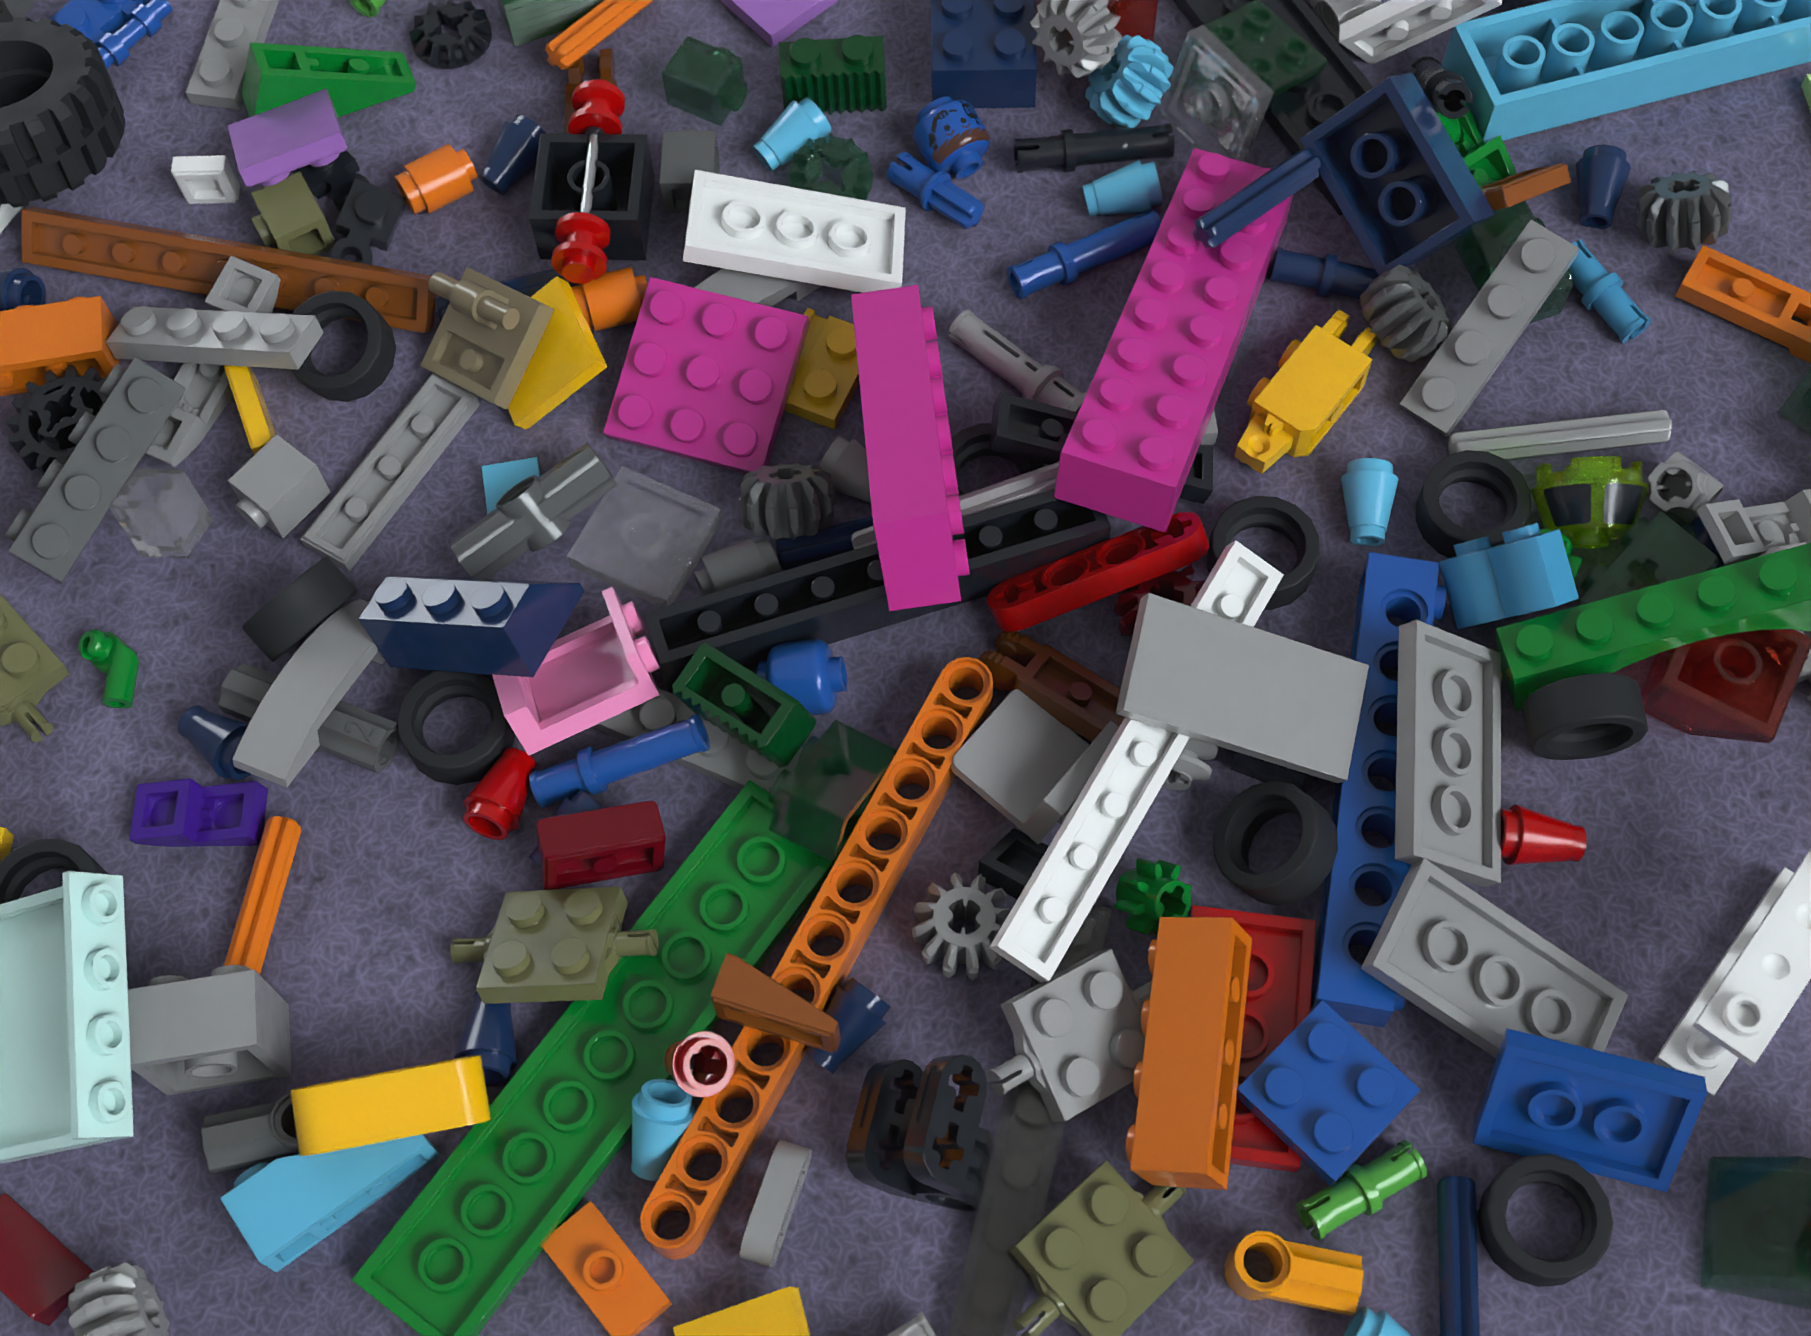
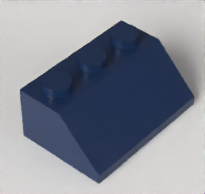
M389 576L376 589L374 596L358 620L390 667L534 677L584 593V589L580 583L449 576Z

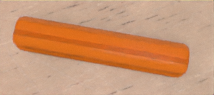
M603 0L547 43L545 50L549 56L547 59L548 63L552 67L557 65L562 70L568 69L651 4L653 0Z
M271 816L266 821L224 966L241 965L255 970L259 975L261 973L302 831L301 826L294 819Z

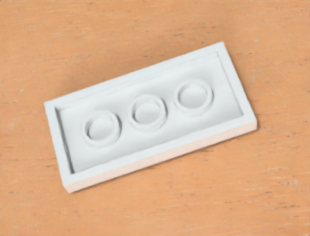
M695 170L682 261L862 293L899 288L902 285L906 208Z

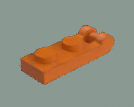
M1702 245L1675 297L1789 348L1791 355L1811 363V293ZM1792 316L1802 319L1805 325L1792 320Z

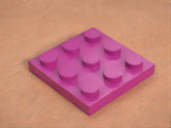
M650 277L603 434L607 438L746 474L750 471H757L761 466H768L810 325L809 318L806 315Z

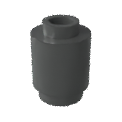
M751 537L700 557L703 569L695 571L694 576L703 596L782 572L768 538L754 542Z

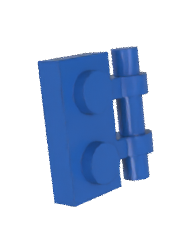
M70 0L49 19L58 22L61 26L65 23L91 39L98 47L108 69L112 64L120 66L129 58L128 50L145 35L151 38L162 28L161 21L173 9L167 0Z

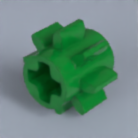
M1138 858L1136 860V868L1126 871L1119 877L1116 887L1117 902L1114 904V907L1117 910L1130 914L1126 921V928L1148 935L1151 931L1158 933L1160 917H1187L1191 905L1190 891L1192 887L1189 884L1176 880L1180 874L1181 866L1160 859L1157 862Z

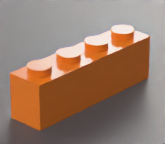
M74 297L68 301L36 306L22 305L11 310L0 311V397L29 392L26 387L29 381L41 387L46 383L45 372L49 370L57 378L64 377L68 365H74L81 377L90 367L96 368L103 379L108 377L116 364H119V359H115L106 344V340L117 328L118 323L102 297Z
M1160 917L1157 939H1153L1149 946L1148 964L1153 978L1150 999L1145 1000L1141 1010V1027L1146 1038L1143 1061L1137 1063L1134 1071L1133 1085L1136 1098L1138 1099L1136 1123L1130 1126L1127 1133L1126 1154L1131 1164L1130 1170L1154 1186L1227 1190L1252 938L1233 918Z

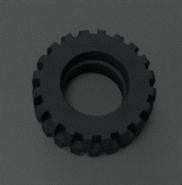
M28 17L13 18L12 22H0V206L1 204H9L13 208L29 206V201L42 199L43 202L57 198V193L69 188L73 191L85 184V178L88 175L93 174L96 176L105 168L107 157H114L125 130L124 110L98 47L91 39L65 23L61 26L58 22L45 18L34 22Z

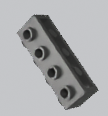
M134 357L127 369L117 363L99 391L108 399L96 416L86 411L70 434L68 440L77 446L67 462L63 464L54 459L36 488L46 494L32 513L23 507L4 537L14 542L8 550L9 554L62 584L183 397L186 388Z

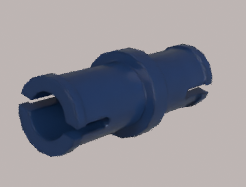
M1277 247L1269 281H1278L1316 290V296L1326 298L1329 293L1360 299V295L1369 288V284L1379 275L1375 269L1337 261L1338 256L1326 253L1325 257L1322 258Z

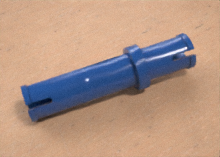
M1148 209L1142 214L1103 228L1065 245L1060 241L1048 247L1047 253L1020 264L1009 266L1007 268L1009 285L1015 296L1019 297L1020 300L1059 282L1064 286L1075 282L1077 275L1151 245L1162 221L1155 210Z
M694 714L688 719L637 735L599 750H595L592 746L579 750L577 758L530 773V786L539 806L545 808L552 803L565 799V797L575 796L580 789L583 792L589 791L592 795L607 791L609 783L657 768L663 764L700 751H708L710 749V740L701 717L698 714Z

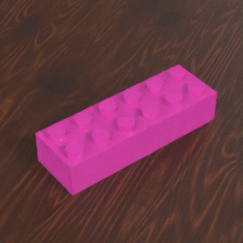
M918 285L852 294L873 526L889 611L961 601L958 577L970 575L965 539L953 540V535L964 534L958 496L959 491L938 342H927L937 340L933 306L921 307Z

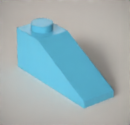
M421 1134L315 1155L288 1156L275 1159L270 1164L263 1162L247 1169L234 1181L235 1188L220 1199L258 1261L271 1270L278 1272L441 1155L436 1147Z

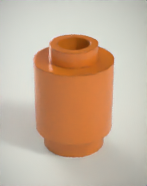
M446 144L404 165V172L394 176L395 183L402 197L406 198V204L414 215L424 210L430 214L474 192L471 181L478 178L475 167L465 150L460 149L455 152L450 144Z
M630 266L606 272L599 279L573 286L571 289L589 328L594 327L595 332L637 322L647 289V281L644 274L634 277L632 267Z

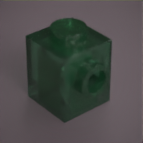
M690 36L685 38L662 71L668 105L718 126L723 124L731 111L737 112L742 107L747 96L748 85L744 80L742 58L724 47H714Z

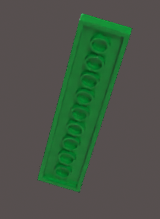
M749 780L629 930L655 929L659 941L658 949H656L657 954L655 956H622L608 976L602 1000H577L570 1004L489 1106L491 1119L473 1126L352 1278V1281L421 1336H477L543 1251L542 1246L549 1236L566 1221L632 1135V1099L637 1093L641 1092L642 1085L653 1079L674 1080L664 1065V1057L668 1048L693 1033L700 1031L711 1032L721 1019L716 1014L710 995L725 955L730 953L759 969L822 887L845 844Z

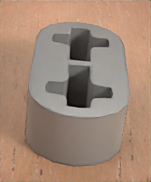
M779 1140L743 1236L740 1258L769 1268L774 1266L809 1169L812 1156L811 1149L784 1140Z

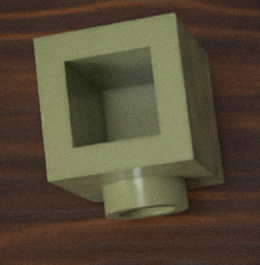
M301 172L295 173L277 184L266 186L251 193L260 214L251 217L265 247L276 243L278 249L317 256L333 248L336 242Z

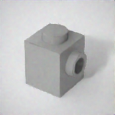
M277 434L228 480L240 500L235 505L239 514L256 529L260 530L266 525L282 538L291 532L331 493L317 465Z

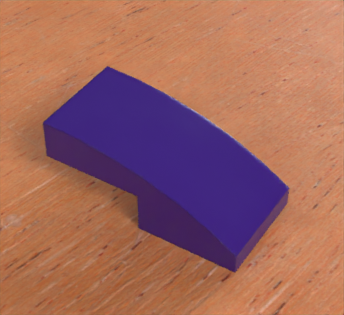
M191 778L137 784L129 840L135 844L164 847L259 845L264 829L268 789L257 781L203 787Z

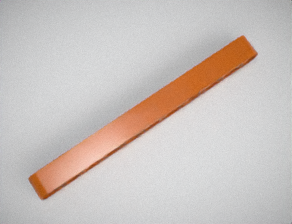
M971 657L957 658L949 662L940 673L771 976L773 980L790 991L804 989L814 995L811 1004L825 1012L836 986L842 987L956 777L951 770L954 755L990 715L993 700L992 673L987 665L980 660ZM960 687H971L980 692L977 697L969 700L959 699L952 693ZM934 735L948 736L954 741L951 746L945 749H935L925 744L926 740ZM907 784H918L927 790L922 797L911 800L903 798L897 793L901 787ZM885 833L894 835L900 840L896 847L885 851L874 849L869 845L873 837ZM855 884L864 885L872 891L866 900L859 903H850L840 897L845 888ZM824 936H833L843 942L841 949L831 956L823 957L811 951L815 941ZM747 1026L742 1028L732 1046L735 1068L730 1082L719 1093L703 1098L692 1121L643 1206L640 1215L641 1230L652 1248L662 1257L672 1260L684 1259L695 1253L700 1247L805 1055L803 1051L808 1045ZM772 1042L784 1048L782 1057L771 1066L763 1067L751 1061L754 1050L764 1043ZM742 1097L753 1103L751 1114L741 1122L729 1123L720 1118L722 1107L733 1098ZM711 1153L718 1155L722 1159L720 1171L715 1177L706 1181H698L689 1176L691 1163L700 1155ZM678 1210L689 1215L690 1223L682 1236L674 1240H665L658 1236L657 1227L664 1215Z

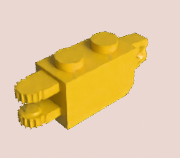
M1339 309L1323 328L1316 325L1302 342L1294 339L1284 351L1278 363L1280 369L1271 380L1263 377L1251 392L1247 401V405L1252 408L1248 427L1237 444L1234 457L1242 463L1248 464L1253 470L1263 474L1285 453L1292 457L1309 456L1365 385L1372 362L1368 354L1378 339V336L1371 332V328L1367 327L1364 332L1358 335L1351 346L1339 338H1341L1348 327L1350 315Z

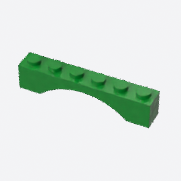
M1811 543L1496 628L1497 652L1501 653V672L1514 710L1523 709V704L1528 696L1545 685L1584 674H1612L1630 664L1692 642L1756 630L1793 629L1811 632Z

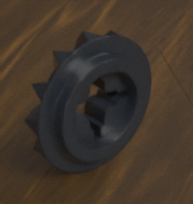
M447 0L445 6L436 7L429 3L427 14L414 16V29L409 32L416 55L424 63L441 69L460 68L475 62L487 51L492 40L491 24L484 9H475L470 0H465L461 4H455L452 0ZM445 24L454 30L458 29L460 40H457L455 36H451L447 32L442 33L441 25Z

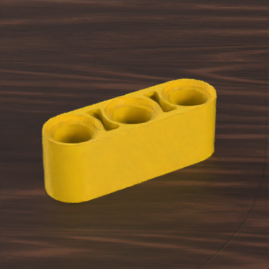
M481 1055L439 1061L290 1090L299 1156L327 1153L458 1128L491 1119Z

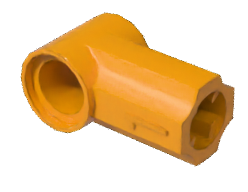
M1255 1231L1246 1235L1227 1254L1224 1263V1274L1229 1287L1238 1296L1245 1299L1262 1300L1265 1298L1353 1316L1356 1313L1357 1304L1362 1292L1364 1274L1362 1256L1285 1241L1279 1235L1269 1231ZM1257 1250L1264 1253L1270 1259L1273 1266V1276L1270 1282L1256 1281L1247 1274L1243 1262L1246 1251Z

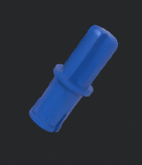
M902 152L896 156L900 162L905 164L904 168L895 161L891 162L887 172V180L919 199L920 206L926 211L935 209L964 229H968L971 226L975 227L980 222V216L984 211L983 203L953 184L948 173L945 171L936 173L913 158L908 152Z

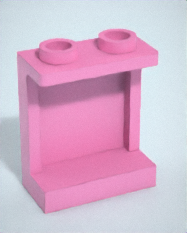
M613 586L602 591L610 615L555 640L534 677L492 674L504 717L528 756L659 696L651 672L660 669V664L647 637L643 636L638 639L639 636L647 633L645 625L633 601L622 605Z

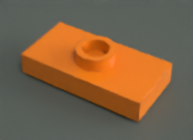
M589 1201L554 1230L542 1246L611 1336H636L673 1305L592 1201Z

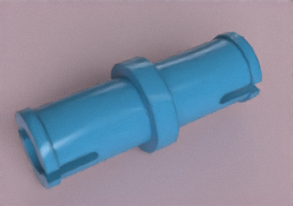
M1581 239L1573 242L1572 244L1579 248V254L1565 275L1583 295L1581 298L1582 304L1589 311L1595 309L1617 334L1623 344L1627 343L1629 338L1632 340L1640 335L1651 324L1652 320L1641 311L1621 288L1624 281L1615 272L1609 274Z

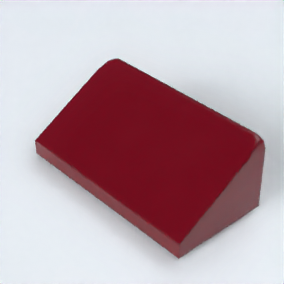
M655 801L626 804L544 818L537 821L536 832L544 890H555L661 871V868H664L666 835L658 805Z
M4 1193L0 1196V1291L31 1319L50 1326L68 1306L69 1295L74 1292L75 1285L90 1278L89 1274L94 1271L10 1195Z

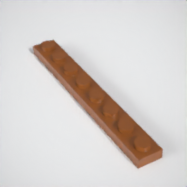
M34 206L21 209L23 263L209 295L230 256H233L278 275L281 281L274 307L295 310L314 295L331 290L351 292L368 301L383 316L390 327L427 333L432 330L434 325L436 294L432 293L428 286L432 275ZM350 317L342 318V319H347V320L358 321V320H356V319H354V318H350Z

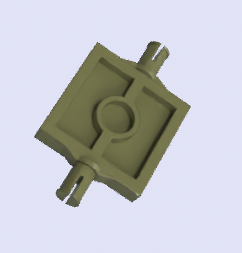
M0 594V726L16 721L32 742H40L43 740V737L32 722L46 736L52 733L53 725L46 720L35 706L38 705L44 694L69 675V672L58 657Z
M621 886L514 891L505 893L496 925L487 937H455L452 940L453 944L450 946V954L454 964L484 962L476 985V990L483 1004L602 1000L608 976L618 963V960L622 956H655L659 941L655 929L622 930L628 902Z
M1107 1160L1099 1164L1009 1249L1030 1274L1036 1292L1040 1296L1018 1318L1013 1320V1325L1017 1332L1025 1329L1038 1316V1319L1021 1336H1039L1057 1317L1075 1327L1082 1336H1120L1195 1262L1168 1231L1165 1221L1161 1217L1177 1200L1187 1193L1186 1188L1174 1187L1162 1197L1170 1187L1154 1186L1143 1196L1133 1190Z

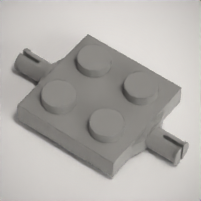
M1107 949L1086 957L1053 975L1050 981L1039 983L1000 1004L1013 1032L1016 1057L987 1072L988 1081H997L990 1085L995 1093L1002 1096L1008 1090L1028 1080L1040 1092L1052 1121L1064 1122L1132 1083L1135 1067L1139 1061H1143L1146 1037L1141 1027V1010L1145 1000L1150 999L1152 980L1132 991L1125 981L1112 949Z

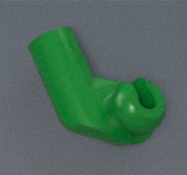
M91 629L85 632L79 640L78 650L83 658L91 660V663L106 675L102 699L103 705L109 708H131L139 668L137 653L112 632L103 633L98 629Z

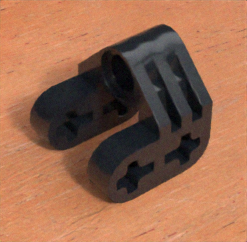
M949 1055L934 1058L926 1065L924 1071L913 1061L905 1059L875 1063L868 1070L864 1079L847 1142L846 1160L852 1175L860 1182L889 1194L960 1211H978L993 1150L989 1131L979 1127L987 1095V1079L981 1064L972 1056ZM950 1075H952V1081L959 1086L958 1096H956V1089L949 1085ZM891 1079H894V1085L901 1089L900 1099H897V1093L890 1089ZM876 1140H878V1146L885 1150L884 1161H881V1156L873 1151Z

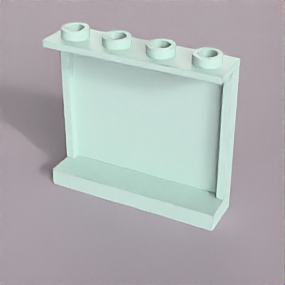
M67 871L62 873L63 886L0 904V1164L134 1136L123 876Z

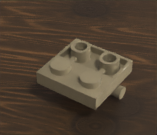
M466 267L460 281L441 272L433 274L429 280V290L450 301L420 366L507 410L555 309Z

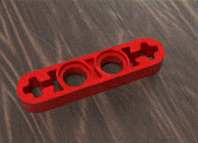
M1191 512L1176 513L1172 515L1166 533L1141 526L1007 579L990 591L987 596V605L1000 630L1006 632L1023 630L1187 566L1206 554L1209 549V540L1202 521L1197 514Z

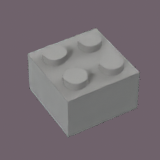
M229 965L214 969L209 977L187 980V978L177 975L158 976L148 980L145 987L128 989L131 1069L165 1095L292 1076L289 1004L255 970L241 965Z

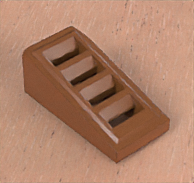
M730 953L725 955L710 995L718 1018L824 1051L837 1052L841 1037L839 1024L836 1020L741 958Z

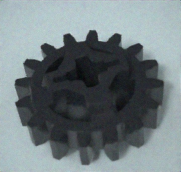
M68 365L65 376L57 378L51 370L46 371V383L41 387L30 381L26 384L31 394L27 400L22 398L13 399L12 405L20 415L6 418V424L13 432L8 441L31 471L38 468L42 475H44L54 459L65 464L77 446L68 440L73 429L86 411L96 416L100 411L98 407L100 403L104 405L108 397L99 392L107 377L103 379L96 368L90 367L83 377H81L74 365ZM38 434L43 439L41 444L38 441Z

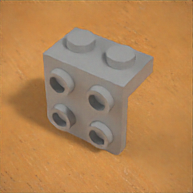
M1015 689L1009 693L957 751L952 760L951 770L1039 844L1057 822L1062 825L1119 727L1110 721L1089 745L1023 692Z

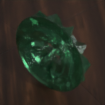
M828 133L825 137L814 140L809 138L805 145L797 153H794L789 170L790 187L866 201L872 188L874 172L869 162L868 153L863 152L855 145L852 138L843 139ZM821 159L833 169L839 166L842 168L846 166V169L840 175L842 191L831 180L817 182V179L822 176Z

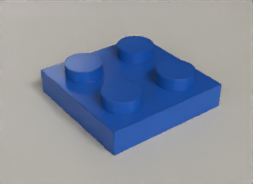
M1322 1000L1237 1088L1236 1097L1324 1181L1332 1186L1416 1097L1421 1089Z

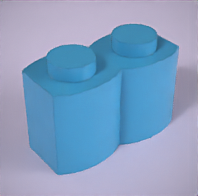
M1538 523L1502 532L1504 544L1491 547L1489 536L1454 545L1456 556L1439 561L1457 629L1532 613L1579 599L1560 529L1541 534Z

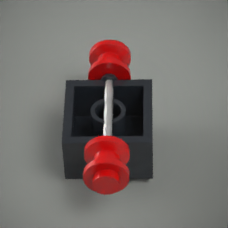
M601 79L582 82L573 90L572 106L575 112L569 119V134L540 133L529 215L539 258L552 259L551 263L554 270L566 280L577 284L589 283L602 277L607 270L608 260H646L654 186V171L647 134H622V123L619 117L625 109V96L618 87Z

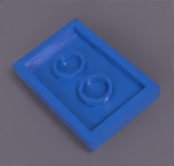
M1507 1028L1474 1122L1473 1144L1521 1156L1553 1154L1575 1161L1589 1173L1667 1192L1707 1096L1706 1079L1704 1076Z

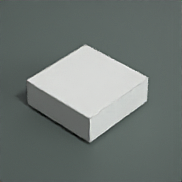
M226 155L173 157L171 173L186 202L189 204L235 203L238 200L240 184Z

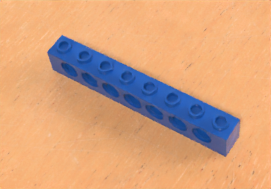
M1369 552L1359 580L1350 657L1352 660L1369 665L1348 779L1335 785L1332 821L1337 828L1338 851L1331 872L1324 879L1310 1013L1323 1000L1347 1022L1384 1028L1394 1010H1403L1406 998L1362 970V965L1351 957L1348 947L1363 945L1371 949L1411 867V864L1395 860L1397 736L1385 735L1375 726L1377 722H1388L1397 728L1398 682L1385 677L1381 670L1393 669L1398 671L1399 628L1391 624L1387 618L1398 617L1407 623L1419 620L1433 626V620H1441L1447 589L1446 586L1437 585L1438 562ZM1368 777H1385L1393 784L1395 790L1390 792L1378 790L1370 783ZM1376 831L1382 834L1387 839L1390 847L1375 848L1369 845L1364 840L1362 832ZM1360 887L1374 889L1382 897L1384 905L1374 907L1364 904L1357 897L1355 889Z

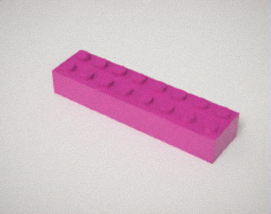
M1197 148L1193 149L1061 451L1054 498L1166 533L1282 236L1293 195L1215 248H1206L1201 241H1196L1193 235V231L1196 229L1195 221L1270 171V168H1263Z

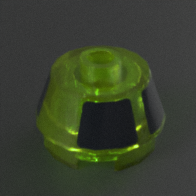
M1591 456L1571 458V464L1565 466L1564 471L1552 472V464L1548 463L1538 465L1536 467V487L1530 491L1545 529H1560L1563 535L1569 540H1573L1574 548H1602L1609 546V539L1627 537L1635 533L1649 490V484L1643 482L1642 461L1631 462V466L1622 469L1621 457Z

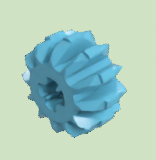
M1125 35L1121 39L1118 46L1114 49L1115 55L1111 57V61L1101 69H1096L1088 77V81L1091 84L1086 90L1085 97L1090 101V108L1097 112L1098 117L1110 125L1112 123L1119 128L1124 126L1134 128L1141 119L1148 120L1154 107L1162 104L1160 99L1163 93L1170 89L1171 83L1168 79L1172 75L1174 68L1168 62V56L1161 51V47L1149 39L1145 40L1139 35L1135 37Z

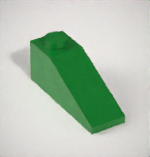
M250 42L242 97L249 117L327 89L337 117L412 93L415 90L416 82L403 52Z

